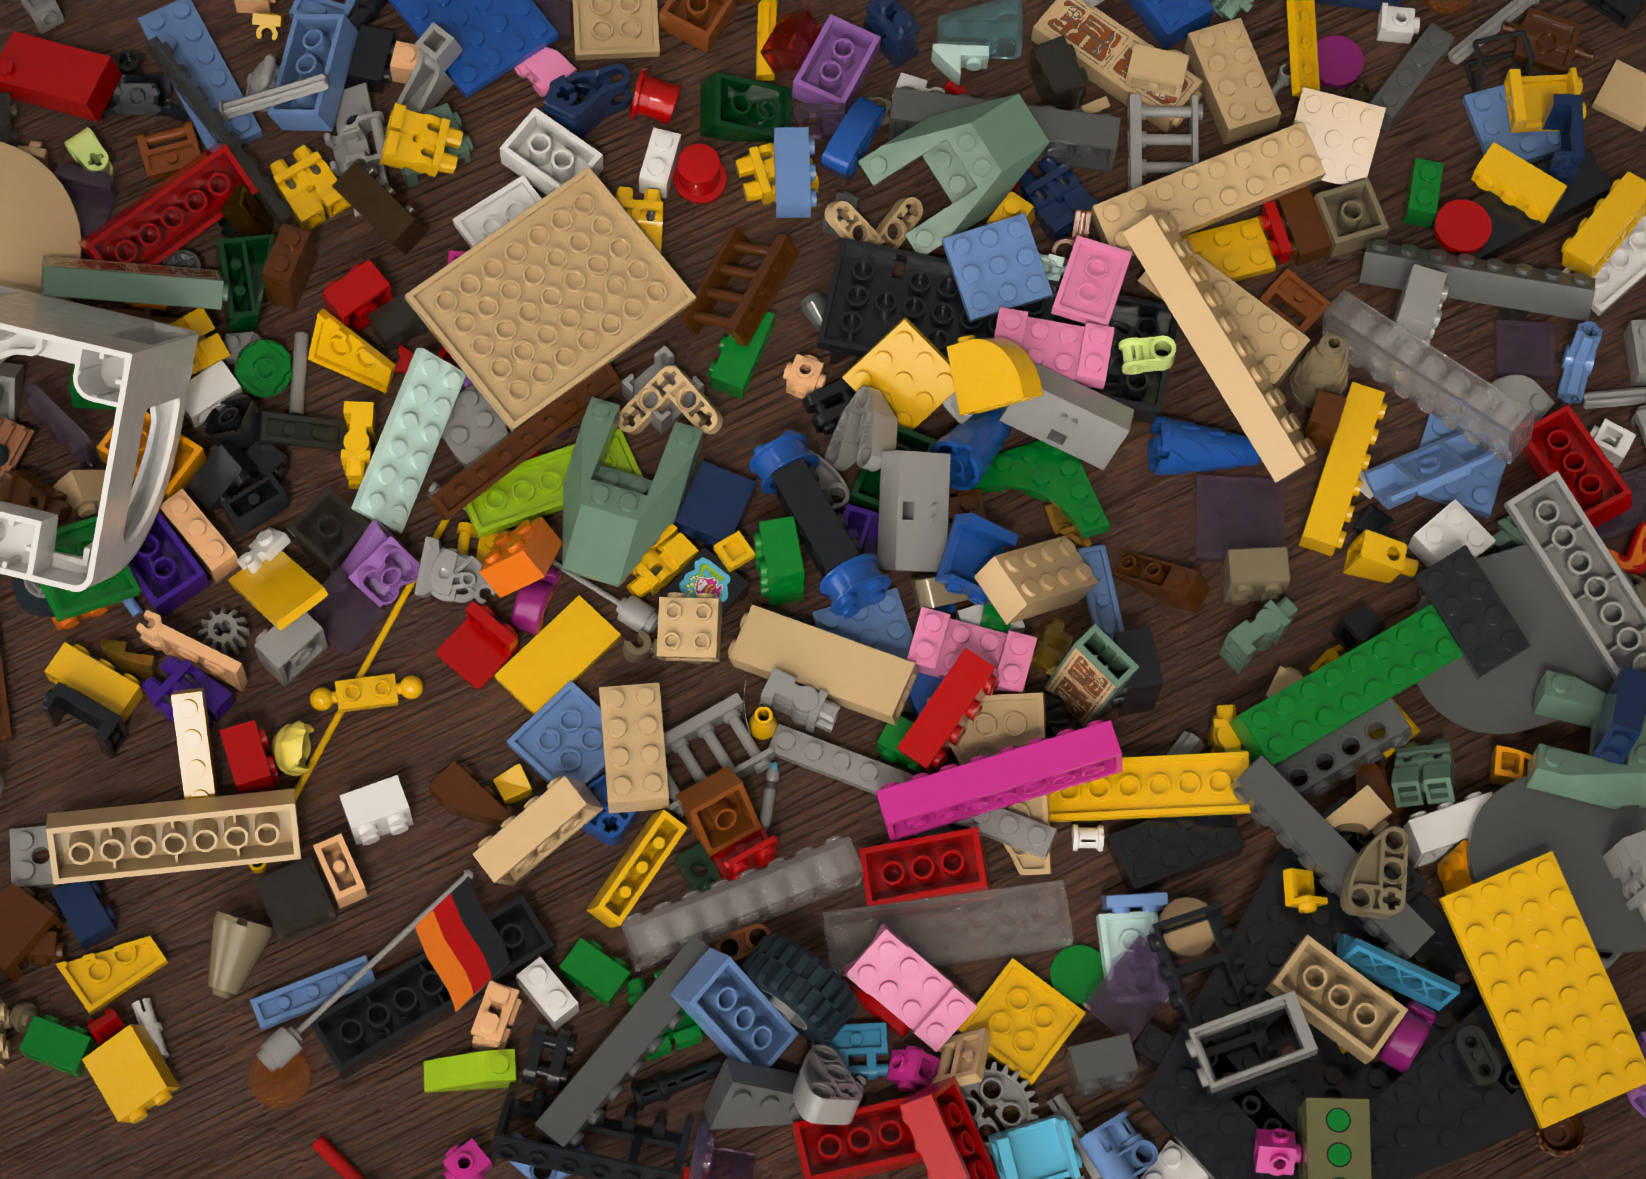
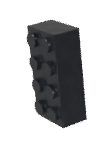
M1464 545L1414 577L1413 580L1429 605L1432 604L1461 649L1464 654V660L1477 680L1531 646L1467 545Z
M1231 814L1152 818L1110 835L1107 847L1128 894L1150 892L1241 855L1245 844Z

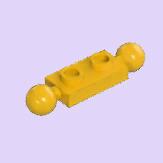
M395 673L335 681L336 691L334 692L325 687L313 690L310 695V703L318 711H326L333 704L337 703L339 713L399 705L398 695H403L407 699L418 698L423 692V683L420 678L413 675L406 676L400 683H396Z

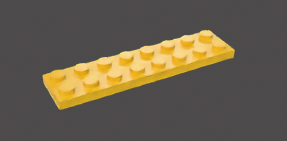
M1245 751L1122 757L1123 772L1049 794L1050 822L1251 813V807L1248 804H1242L1234 796V790L1230 785L1250 766V753Z

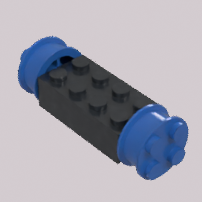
M788 430L781 434L779 438L757 446L753 450L754 456L749 462V469L752 473L759 475L762 481L760 485L762 491L765 494H775L786 516H794L797 535L823 578L819 584V590L822 594L828 595L832 601V612L835 615H843L845 619L851 618L870 604L875 605L886 598L885 592L890 586V578L885 574H881L877 567L878 558L876 555H860L862 550L856 538H849L846 531L848 526L840 512L835 514L832 507L834 502L826 488L821 490L818 483L820 479L816 469L820 461L818 456L810 453L807 448L808 439L805 434Z

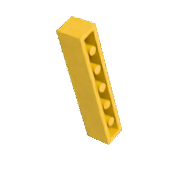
M1355 382L1351 383L1339 427L1330 446L1298 546L1329 556L1333 555L1336 547L1342 548L1347 533L1342 531L1344 521L1350 523L1355 506L1350 505L1352 496L1358 497L1363 480L1358 479L1361 470H1367L1371 455L1366 452L1368 446H1374L1379 429L1374 427L1377 419L1382 420L1387 404L1383 403L1386 392Z

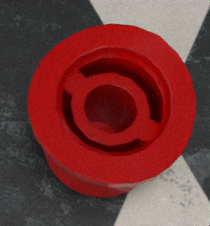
M644 67L637 80L628 118L633 120L635 114L669 125L678 104L681 85L664 82L649 76V69Z
M697 143L687 146L680 153L677 167L673 174V181L677 192L685 200L695 204H708L714 202L723 194L727 185V174L717 152L709 145Z

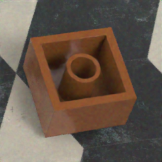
M667 0L659 12V28L709 53L735 13L736 0Z
M729 766L676 794L695 841L709 857L761 828L743 782Z

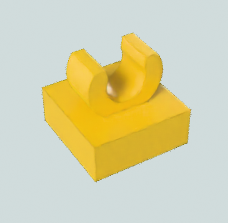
M254 12L252 24L260 25L256 31L257 38L262 39L264 29L269 28L273 33L272 40H277L279 38L278 27L285 26V14Z
M740 531L718 542L713 548L729 572L734 571L755 557L754 551Z

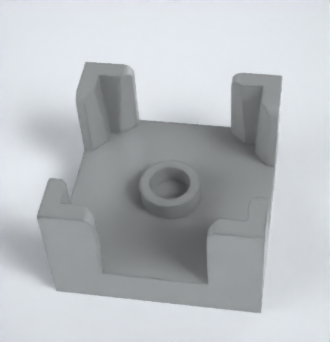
M664 345L654 354V364L635 380L634 375L630 374L622 381V395L630 401L665 366L677 367L674 354ZM672 374L668 376L669 384L675 385V376ZM694 376L693 383L704 394V384ZM659 385L657 386V388L663 391L664 394L667 393L666 391L662 390L664 387H661ZM655 392L650 393L646 397L645 402L648 408H653L658 402V396ZM690 392L684 397L685 407L690 408L696 403L694 392ZM671 402L661 413L657 410L651 412L652 422L650 424L662 435L684 414ZM637 406V409L641 411L640 413L646 415V412Z

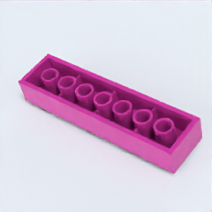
M1095 720L1088 723L1086 728L1076 731L1074 729H1065L1057 733V736L1046 740L1044 737L1036 738L1029 741L1028 745L1020 748L1015 746L1001 749L997 755L990 757L986 755L976 756L970 759L967 764L960 766L950 764L942 767L940 772L934 774L920 773L911 777V781L901 784L899 782H890L883 785L881 790L876 791L890 842L1123 772L1122 752L1111 720L1106 722Z

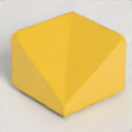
M520 763L493 779L504 805L507 804L509 806L533 795L531 785Z

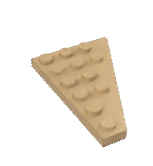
M1045 693L985 695L981 702L983 706L982 711L974 721L969 719L964 727L966 731L965 736L957 746L952 744L951 749L959 764L963 765L969 763V760L976 756L986 755L990 757L997 755L1003 748L1010 746L1020 748L1028 745L1029 741L1044 737L1046 740ZM1049 794L1003 808L1050 826ZM1004 844L1020 875L1052 874L1051 849L1047 858L1043 859Z

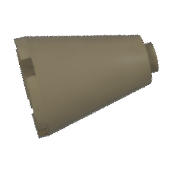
M216 911L213 920L208 986L213 988L211 994L227 999L230 998L231 994H238L271 939L274 928Z

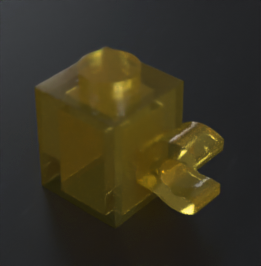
M1054 617L1052 625H1046L1037 635L1030 663L1031 667L1051 676L1070 651L1074 637L1063 632L1065 621Z

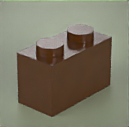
M1318 390L1303 433L1304 438L1308 437L1313 442L1316 450L1330 449L1339 427L1347 400L1346 397Z

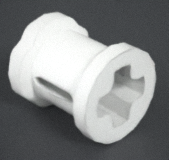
M1073 824L1071 833L1072 851H1077L1078 848H1096L1098 852H1103V825L1079 827L1078 824Z

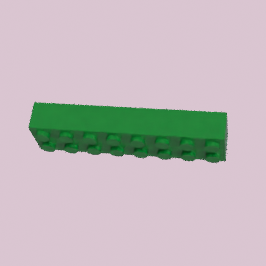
M1431 604L1241 713L1229 724L1244 749L1249 751L1252 762L1262 755L1275 767L1389 698L1397 696L1445 668L1464 654Z

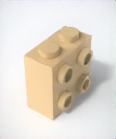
M671 592L667 593V597H659L657 657L660 661L720 662L722 602L720 599L715 598V594L698 593L697 598H685L684 593Z

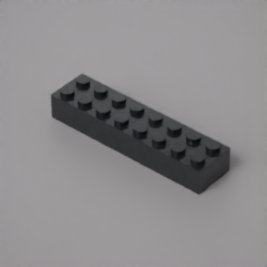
M523 895L487 915L501 936L510 961L491 981L504 985L515 979L518 973L539 957L545 961L555 955L554 944ZM424 952L327 1009L310 1026L341 1079L344 1080L457 1012H455L448 989ZM489 982L459 1011L483 998Z

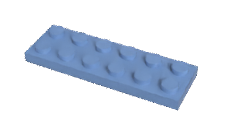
M177 0L137 18L165 74L170 75V83L206 150L216 143H223L231 151L263 136L262 130L252 112L231 118V121L228 123L222 119L219 111V101L225 100L228 102L241 98L243 95L192 0Z

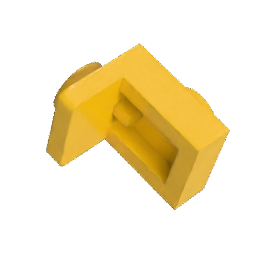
M1295 868L1283 870L1286 907L1298 908L1300 913H1312L1317 911V907L1328 904L1327 897L1315 896L1313 871Z

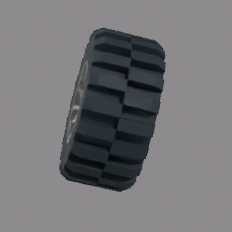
M776 933L764 936L740 966V969L770 1001L769 1004L785 1018L784 1020L789 1022L801 1036L809 1038L812 1042L819 1044L831 1042L857 1009V998L855 993L850 990L849 985L812 952L807 951L800 944L791 941L785 936L781 937Z

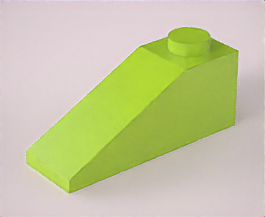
M515 1049L479 1051L424 1061L425 1093L509 1088L510 1082L517 1083Z

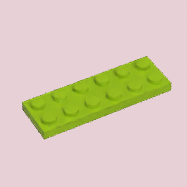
M621 428L617 429L603 466L643 478ZM575 444L524 461L465 506L478 539L517 526L525 520L531 521L563 510V484Z

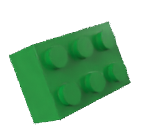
M794 516L759 521L758 532L754 533V560L756 570H759L761 597H767L769 607L804 601V567Z

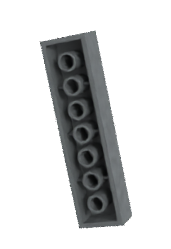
M909 86L894 87L887 142L930 116L995 100L996 98L979 99L967 94L949 95L938 90L927 92L916 90ZM1025 103L1050 141L1033 163H1041L1044 159L1052 156L1060 165L1066 162L1070 168L1112 173L1118 145L1120 117H1114L1109 113L1090 114L1079 109L1068 111L1057 109L1050 105L1038 107Z

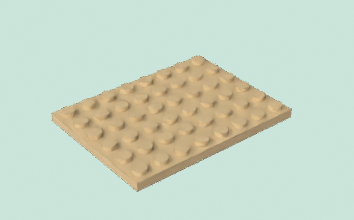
M589 166L405 294V300L511 431H514L574 386L629 350L690 306L697 298Z

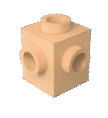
M796 354L794 362H788L783 374V379L787 380L786 393L803 399L809 393L824 387L827 375L823 374L824 363H821L819 359L811 355L801 356Z

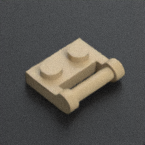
M986 1028L954 1035L946 1041L939 1049L941 1056L937 1075L932 1079V1084L955 1076L959 1087L982 1082L991 1035Z

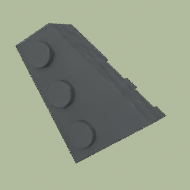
M726 1059L703 1105L709 1130L790 1125L793 1122L805 1120L799 1115L793 1099V1088L798 1074Z

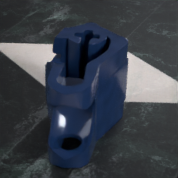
M614 63L597 70L580 71L567 78L563 74L551 81L548 93L544 98L542 111L582 140L605 118L622 112L631 104V91L628 89L631 84L630 71L624 64ZM614 74L624 76L623 80L615 83L610 82V77ZM577 93L586 96L580 104H578ZM618 94H622L625 97L619 102L612 100Z

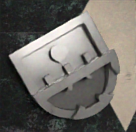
M1508 375L1498 378L1487 386L1483 394L1486 409L1484 411L1485 419L1490 426L1496 424L1507 436L1513 437L1515 445L1518 444V431L1541 420L1555 404L1533 379L1523 375Z

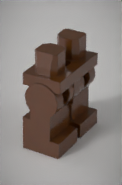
M27 470L5 471L0 488V497L4 500L0 501L58 514L57 528L60 522L68 521L71 518L73 507L65 502L66 494L57 492L55 488L44 484L42 479Z

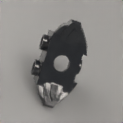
M122 74L113 92V101L107 104L100 119H104L109 115H153L171 117L184 122L188 115L171 102L170 75Z

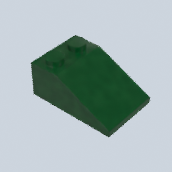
M715 72L701 83L700 136L728 142H774V128L791 127L792 88Z

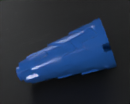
M1002 408L974 414L965 423L959 424L948 434L937 440L930 448L929 452L951 454L949 487L961 491L973 489L994 463L992 460L1005 445L1003 442L1012 431L1011 426L999 421Z
M1155 417L1152 422L1150 433H1157L1154 435L1153 440H1148V464L1150 472H1153L1152 475L1185 474L1188 472L1215 471L1216 469L1256 466L1259 461H1262L1248 437L1167 417Z

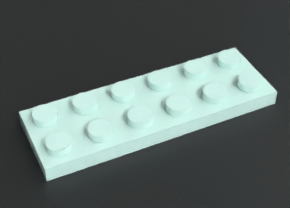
M416 348L352 504V510L372 521L376 518L387 529L402 534L466 377L463 371L424 348Z

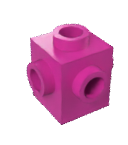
M906 1046L905 1050H892L886 1080L897 1084L898 1089L901 1091L915 1093L916 1089H922L932 1084V1079L937 1075L940 1059L916 1046Z
M1282 1128L1273 1130L1257 1129L1253 1153L1255 1172L1269 1173L1274 1176L1283 1174L1293 1175L1295 1163H1300L1301 1144H1296L1294 1131H1287Z
M471 1138L463 1146L457 1144L447 1151L444 1155L446 1159L443 1161L446 1171L442 1174L446 1179H486L485 1174L493 1166L490 1159ZM464 1165H470L466 1169L461 1168Z

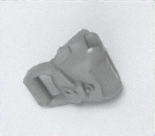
M273 54L265 56L264 60L248 75L246 96L275 87L280 66L275 63L276 59ZM269 107L257 111L268 112Z

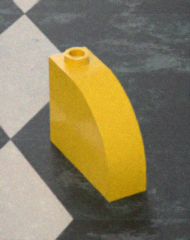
M975 335L957 338V344L947 346L960 416L981 414L1043 396L1040 378L1033 361L1016 343L1005 338L975 339Z

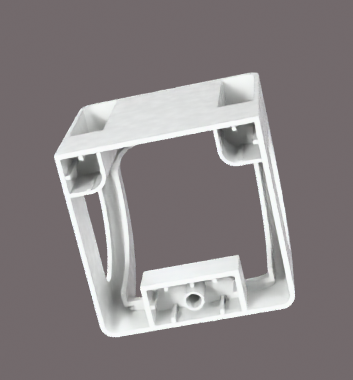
M0 285V364L13 355H39L75 364L73 382L77 392L89 401L117 407L93 542L84 548L83 556L55 551L58 514L0 501V574L79 592L113 577L133 559L155 521L170 480L182 430L198 332ZM149 408L151 424L148 440L137 477L133 484L144 417Z

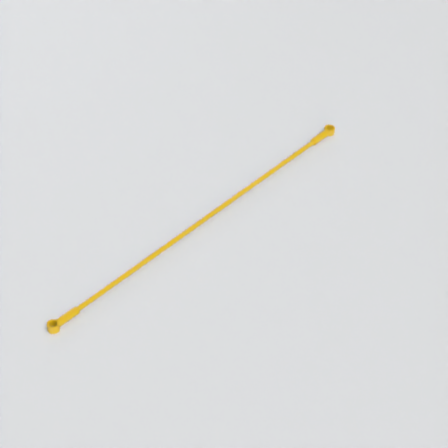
M450 519L441 520L432 538L440 539ZM417 579L413 583L406 585L355 679L365 676ZM337 710L306 766V769L311 770L301 775L294 788L296 800L345 712L339 713ZM263 863L260 867H254L252 864H249L251 871L254 873H262L268 866V863Z

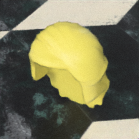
M301 721L286 724L274 735L271 746L272 757L276 766L285 774L300 776L311 770L306 769V762L311 752L309 733L314 732V728L310 724H304Z

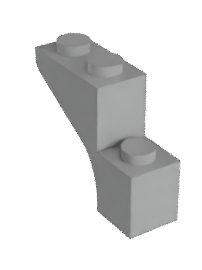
M434 22L415 43L419 51L418 60L397 101L398 104L405 105L407 110L417 113L433 109L454 84L445 71L463 51L455 38Z

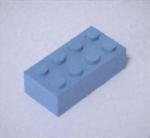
M294 14L275 87L321 73H325L328 77L330 87L328 90L269 107L267 114L281 130L333 131L359 32L345 14Z
M709 948L670 993L676 1002L730 1060L770 1068L799 1034L789 1022L784 1020L785 1018L769 1004L770 1001L730 956L712 948Z

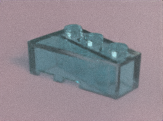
M996 0L938 16L936 44L989 46V58L1020 59L1023 44V0Z

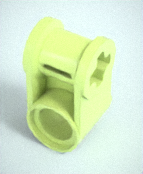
M89 127L64 142L73 159L80 164L93 182L98 184L106 183L113 177L114 168L109 161L108 154Z
M1168 336L1127 338L1118 343L1119 350L1123 354L1124 364L1121 368L1124 374L1135 375L1150 371H1164L1169 369L1174 363L1176 344ZM1161 349L1167 351L1169 355L1162 357L1155 352Z

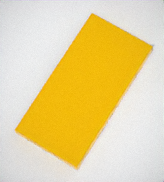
M283 551L273 560L262 562L261 568L256 573L252 574L248 568L246 570L241 569L228 579L231 586L280 631L329 595L319 582Z
M579 595L494 675L495 679L534 715L570 680L574 683L621 638V634Z

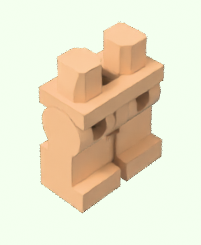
M489 981L471 1030V1034L474 1035L472 1040L474 1049L480 1051L506 1049L511 1035V1029H508L507 1026L514 1027L522 1005V1000L518 999L519 990Z

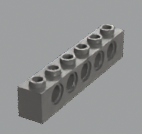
M1389 698L1274 768L1306 800L1314 794L1317 796L1324 794L1332 787L1331 784L1339 779L1346 780L1357 773V769L1364 764H1373L1383 757V753L1389 749H1397L1404 746L1413 734L1410 725L1392 698ZM1382 729L1385 731V735L1381 739H1372L1370 737L1374 730ZM1349 745L1360 747L1359 751L1354 755L1344 753ZM1325 760L1334 762L1329 770L1323 771L1319 769L1320 763ZM1298 776H1306L1308 778L1307 782L1302 786L1293 785L1294 779ZM1251 808V813L1249 814L1258 828L1263 826L1255 817L1256 812Z

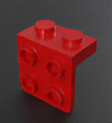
M472 601L465 608L466 620L438 648L437 656L475 689H482L519 650L518 638L516 637L518 634L509 624L504 623L502 625L494 619L495 614L486 605L482 604L479 606Z
M761 825L759 830L709 858L725 884L731 881L738 883L747 878L749 871L758 866L760 869L765 868L776 860L779 840L776 835L769 837Z

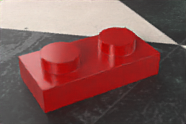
M1275 201L1264 203L1261 213L1258 215V220L1262 231H1266L1268 236L1267 245L1271 256H1275L1278 265L1289 263L1293 250Z

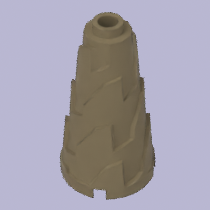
M1335 333L1326 334L1318 344L1307 351L1305 357L1293 368L1289 378V390L1295 402L1303 409L1305 407L1312 408L1318 390L1342 397L1345 396L1349 372H1347L1349 346L1345 337Z

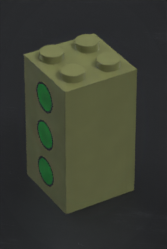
M1306 1098L1297 1110L1298 1144H1301V1161L1298 1163L1299 1179H1372L1369 1099Z

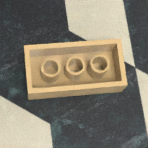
M1241 17L1188 33L1184 49L1186 54L1190 55L1189 61L1195 76L1203 81L1201 90L1224 145L1277 129L1281 111Z
M1066 535L996 555L974 576L1006 625L1078 603L1099 583L1093 575L1091 568L1084 562L1077 552L1075 545Z
M647 683L599 687L609 813L669 809L660 684Z
M568 776L555 778L547 785L548 790L543 795L531 798L524 805L525 810L517 817L515 815L509 817L501 824L502 829L496 835H489L478 844L479 849L473 853V856L494 883L514 886L604 809L582 780Z
M1306 935L1298 943L1265 989L1274 997L1295 990L1307 1022L1365 1065L1375 1058L1408 1011L1406 1007L1309 935Z

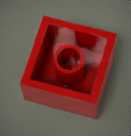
M370 260L363 264H356L349 270L346 276L340 280L330 282L322 292L326 311L356 334L394 308L390 284Z
M255 720L219 730L238 793L275 791V783L280 782L272 755L267 757L272 752L264 728L258 729Z

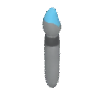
M773 762L766 771L767 782L759 822L765 831L769 829L771 824L777 782L779 780L777 762Z

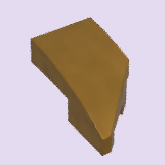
M1054 504L1043 507L1053 535L1057 537L1066 535L1072 543L1082 547L1092 546L1089 537L1081 539L1072 523L1061 513V509Z
M101 640V650L123 673H128L142 680H147L151 676L156 677L157 670L154 656L130 653L128 644L125 641Z

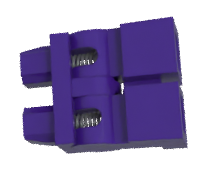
M172 655L161 665L162 671L169 676L163 684L151 676L141 686L149 697L153 708L174 725L171 694L174 691L204 687L210 730L214 726L212 719L218 722L235 704L232 693L215 680L210 679L187 659L182 662Z

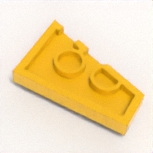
M324 308L319 311L308 360L387 393L391 388L396 364Z
M151 936L114 946L113 949L100 953H90L84 955L83 958L69 962L63 961L57 963L56 966L88 1013L92 1015L168 964V961Z

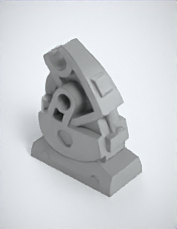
M426 536L414 595L420 598H428L430 595H433L441 601H455L458 603H467L476 599L481 605H485L487 601L481 598V592L484 589H490L493 596L497 594L479 573L483 565L482 562H479L472 555L468 556L460 553L458 549L442 548L440 540ZM459 591H469V593L464 595L458 594Z

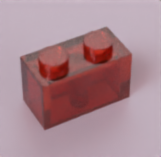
M809 10L782 15L760 53L773 73L800 69L821 29Z

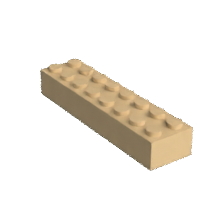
M1302 121L1093 205L1090 210L1092 213L1091 219L1102 243L1131 251L1132 256H1135L1136 254L1123 235V232L1150 214L1166 212L1167 215L1171 214L1179 225L1177 231L1182 237L1316 183L1324 177L1326 172L1305 123Z
M295 789L47 814L46 833L53 885L301 859Z

